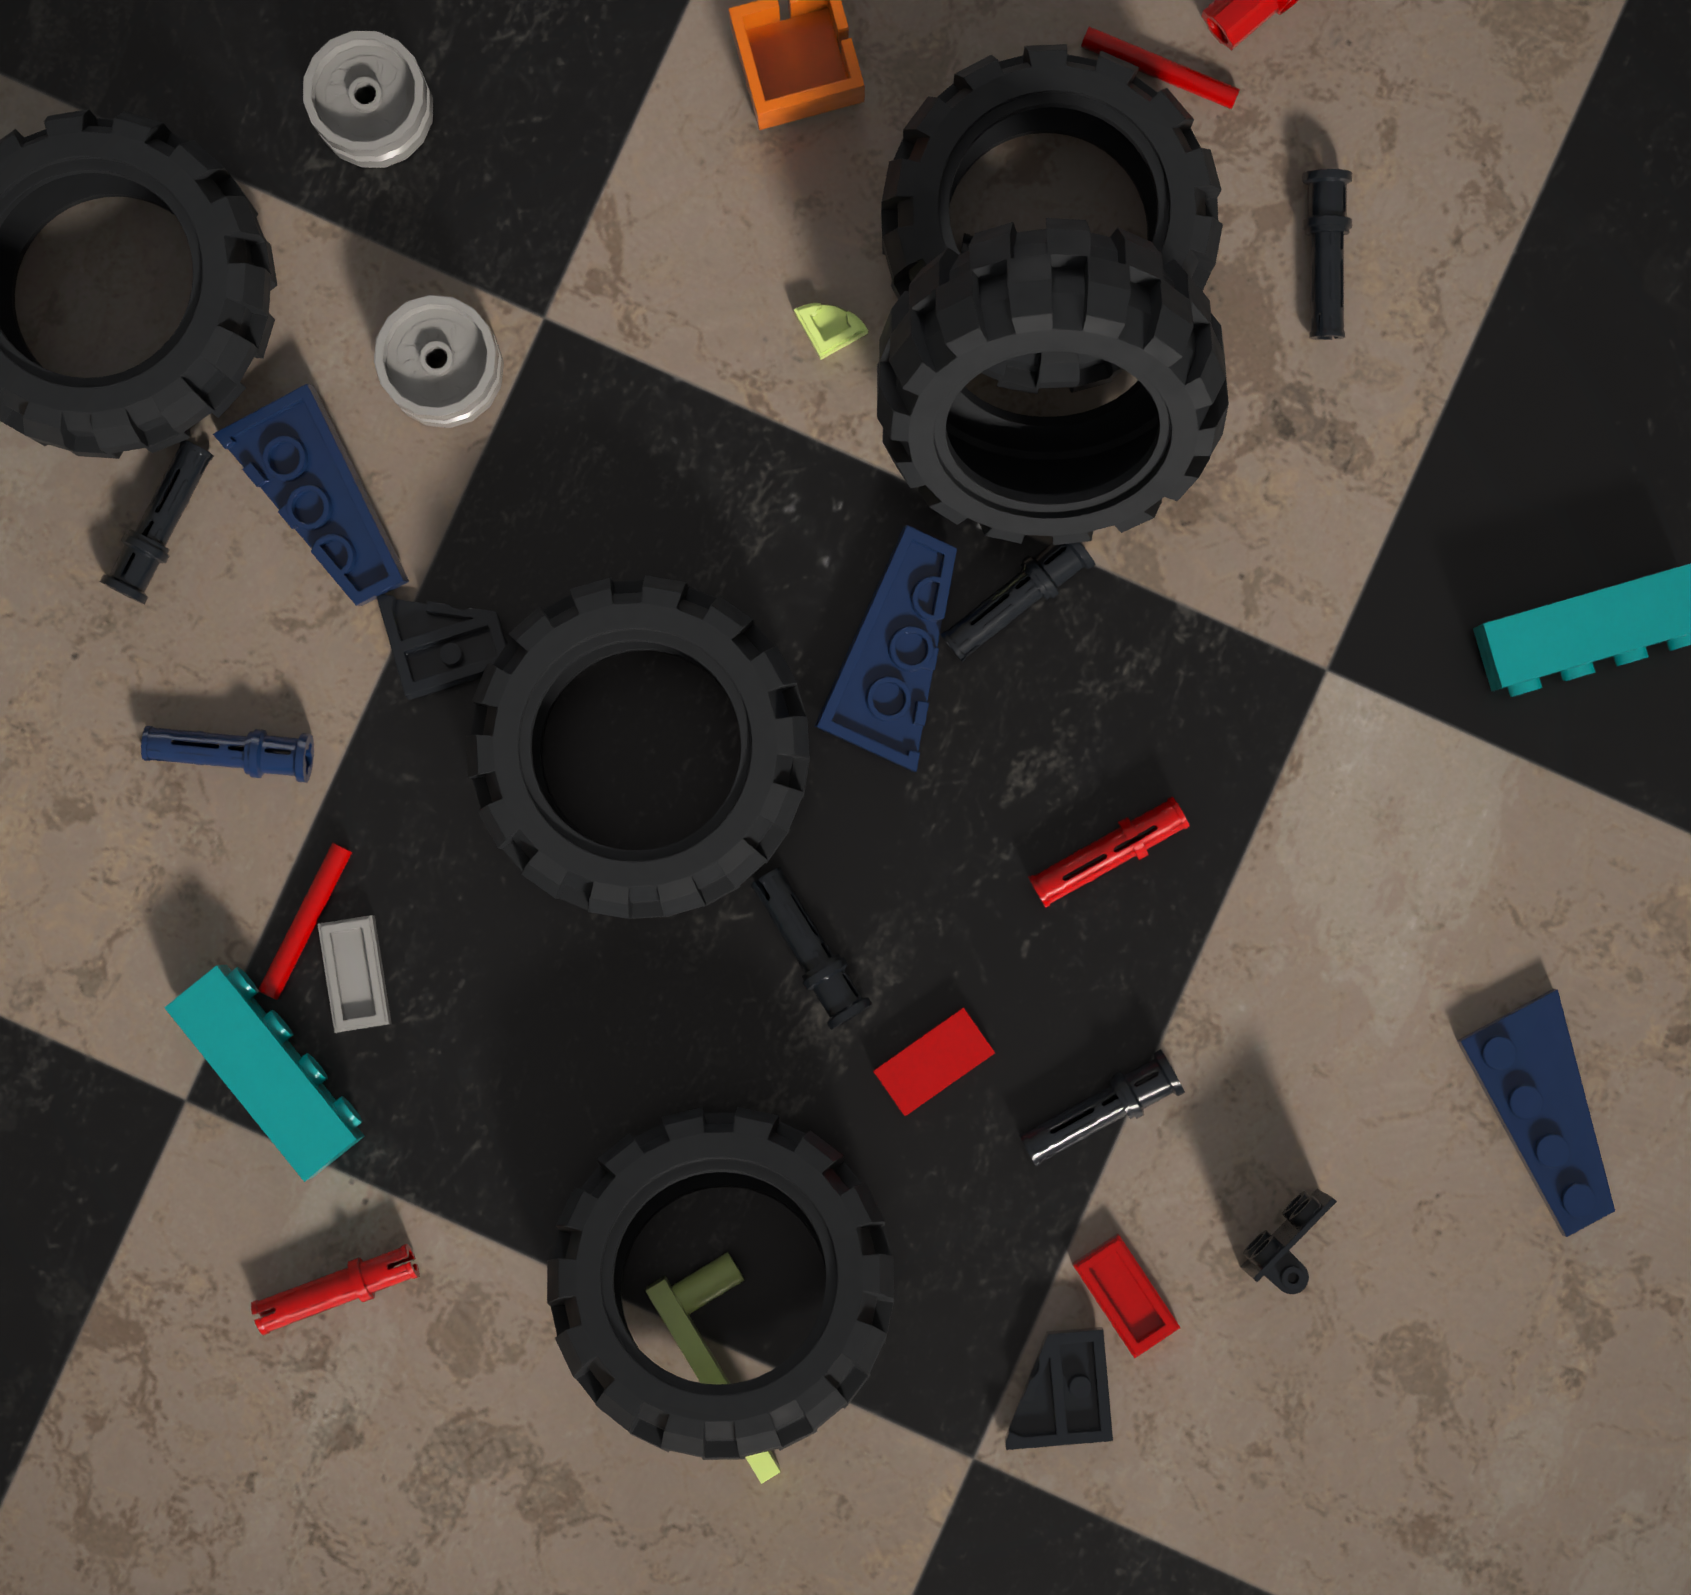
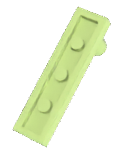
M728 1252L671 1286L667 1277L663 1276L647 1286L645 1290L698 1380L704 1384H730L689 1314L745 1281ZM771 1451L745 1457L761 1484L780 1473V1466Z

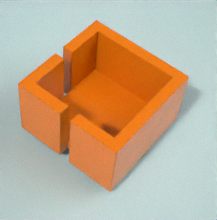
M757 0L728 8L731 30L759 130L865 101V85L852 38H849V27L841 0H788L790 18L782 21L780 20L778 0Z

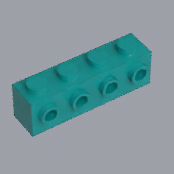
M1691 563L1483 623L1473 628L1491 692L1507 687L1510 697L1543 688L1540 677L1560 672L1563 682L1593 674L1596 673L1593 662L1612 656L1614 657L1616 667L1649 657L1646 649L1647 646L1664 641L1667 642L1669 651L1691 645Z
M216 965L164 1008L304 1182L310 1180L365 1136L357 1127L363 1120L346 1098L341 1096L336 1100L323 1085L328 1076L319 1063L309 1053L301 1057L290 1044L288 1039L293 1036V1033L281 1016L274 1010L266 1014L253 998L259 991L249 976L239 967L231 970L228 965Z

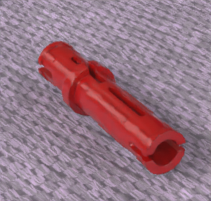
M1168 798V801L1131 821L1128 817L1118 821L1119 828L1075 851L1035 876L1028 877L1044 907L1047 908L1054 901L1094 881L1099 876L1135 856L1138 860H1141L1149 855L1147 849L1180 830L1190 827L1175 798ZM1155 826L1152 830L1131 840L1122 847L1114 850L1116 846L1122 844L1127 840H1130L1131 838L1137 836L1139 833L1145 831L1146 829ZM1104 854V857L1063 879V876Z
M404 1244L398 1249L366 1261L359 1257L350 1260L345 1269L262 1300H255L251 1302L252 1315L259 1314L262 1317L254 1320L259 1332L264 1336L269 1334L270 1331L359 1298L361 1302L374 1299L375 1292L420 1277L418 1264L412 1265L409 1262L416 1259L411 1247L408 1244Z

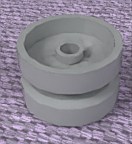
M350 31L330 39L312 57L303 78V103L312 125L322 140L339 158L359 167L386 168L406 160L424 143L433 122V97L415 57L398 40L377 31Z
M427 295L405 302L387 317L376 337L374 364L381 386L407 416L426 426L452 428L474 421L491 407L502 386L504 361L496 337L474 308L453 297ZM444 353L447 354V362L443 367L434 369L430 366L432 360L441 361Z

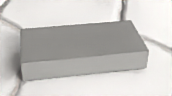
M375 915L318 924L334 1033L392 1024Z

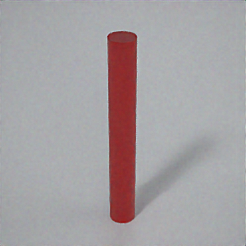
M1090 26L1081 44V47L1096 54H1100V51H1103L1139 67L1138 71L1231 110L1240 91L1237 87Z
M332 842L258 989L259 992L273 999H279L352 851Z

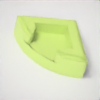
M810 303L794 309L795 316L820 360L868 334L865 324L855 314L840 307Z

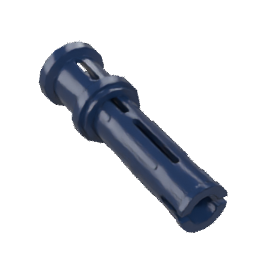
M146 726L142 734L141 756L144 761L156 760L242 768L245 774L250 775L252 778H262L264 773L295 776L297 782L307 783L313 767L314 740L312 734L302 733L299 738L269 736L266 730L255 729L250 731L247 736Z

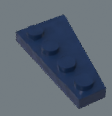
M305 384L213 434L225 449H228L244 467L242 470L256 487H260L279 509L278 513L291 529H295L312 549L311 553L356 606H363L377 599L378 596L384 595L409 582L314 385Z
M908 525L903 527L814 727L906 769L917 772L920 752H918L922 729L925 726L929 706L927 701L933 670H935L937 662L938 640L942 619L945 617L957 548Z
M1552 989L1457 1040L1561 1234L1568 1237L1615 1212L1558 989Z

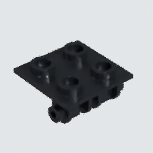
M1316 1189L1311 1195L1306 1191L1300 1193L1282 1212V1215L1287 1220L1272 1235L1265 1230L1246 1247L1243 1254L1248 1259L1240 1267L1256 1282L1265 1276L1284 1293L1297 1294L1303 1291L1309 1281L1308 1271L1289 1250L1337 1201L1319 1189Z

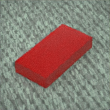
M962 1007L878 1066L873 1072L903 1115L906 1116L995 1054V1052L964 1007Z
M1118 1233L1072 1263L1134 1359L1180 1329V1326Z

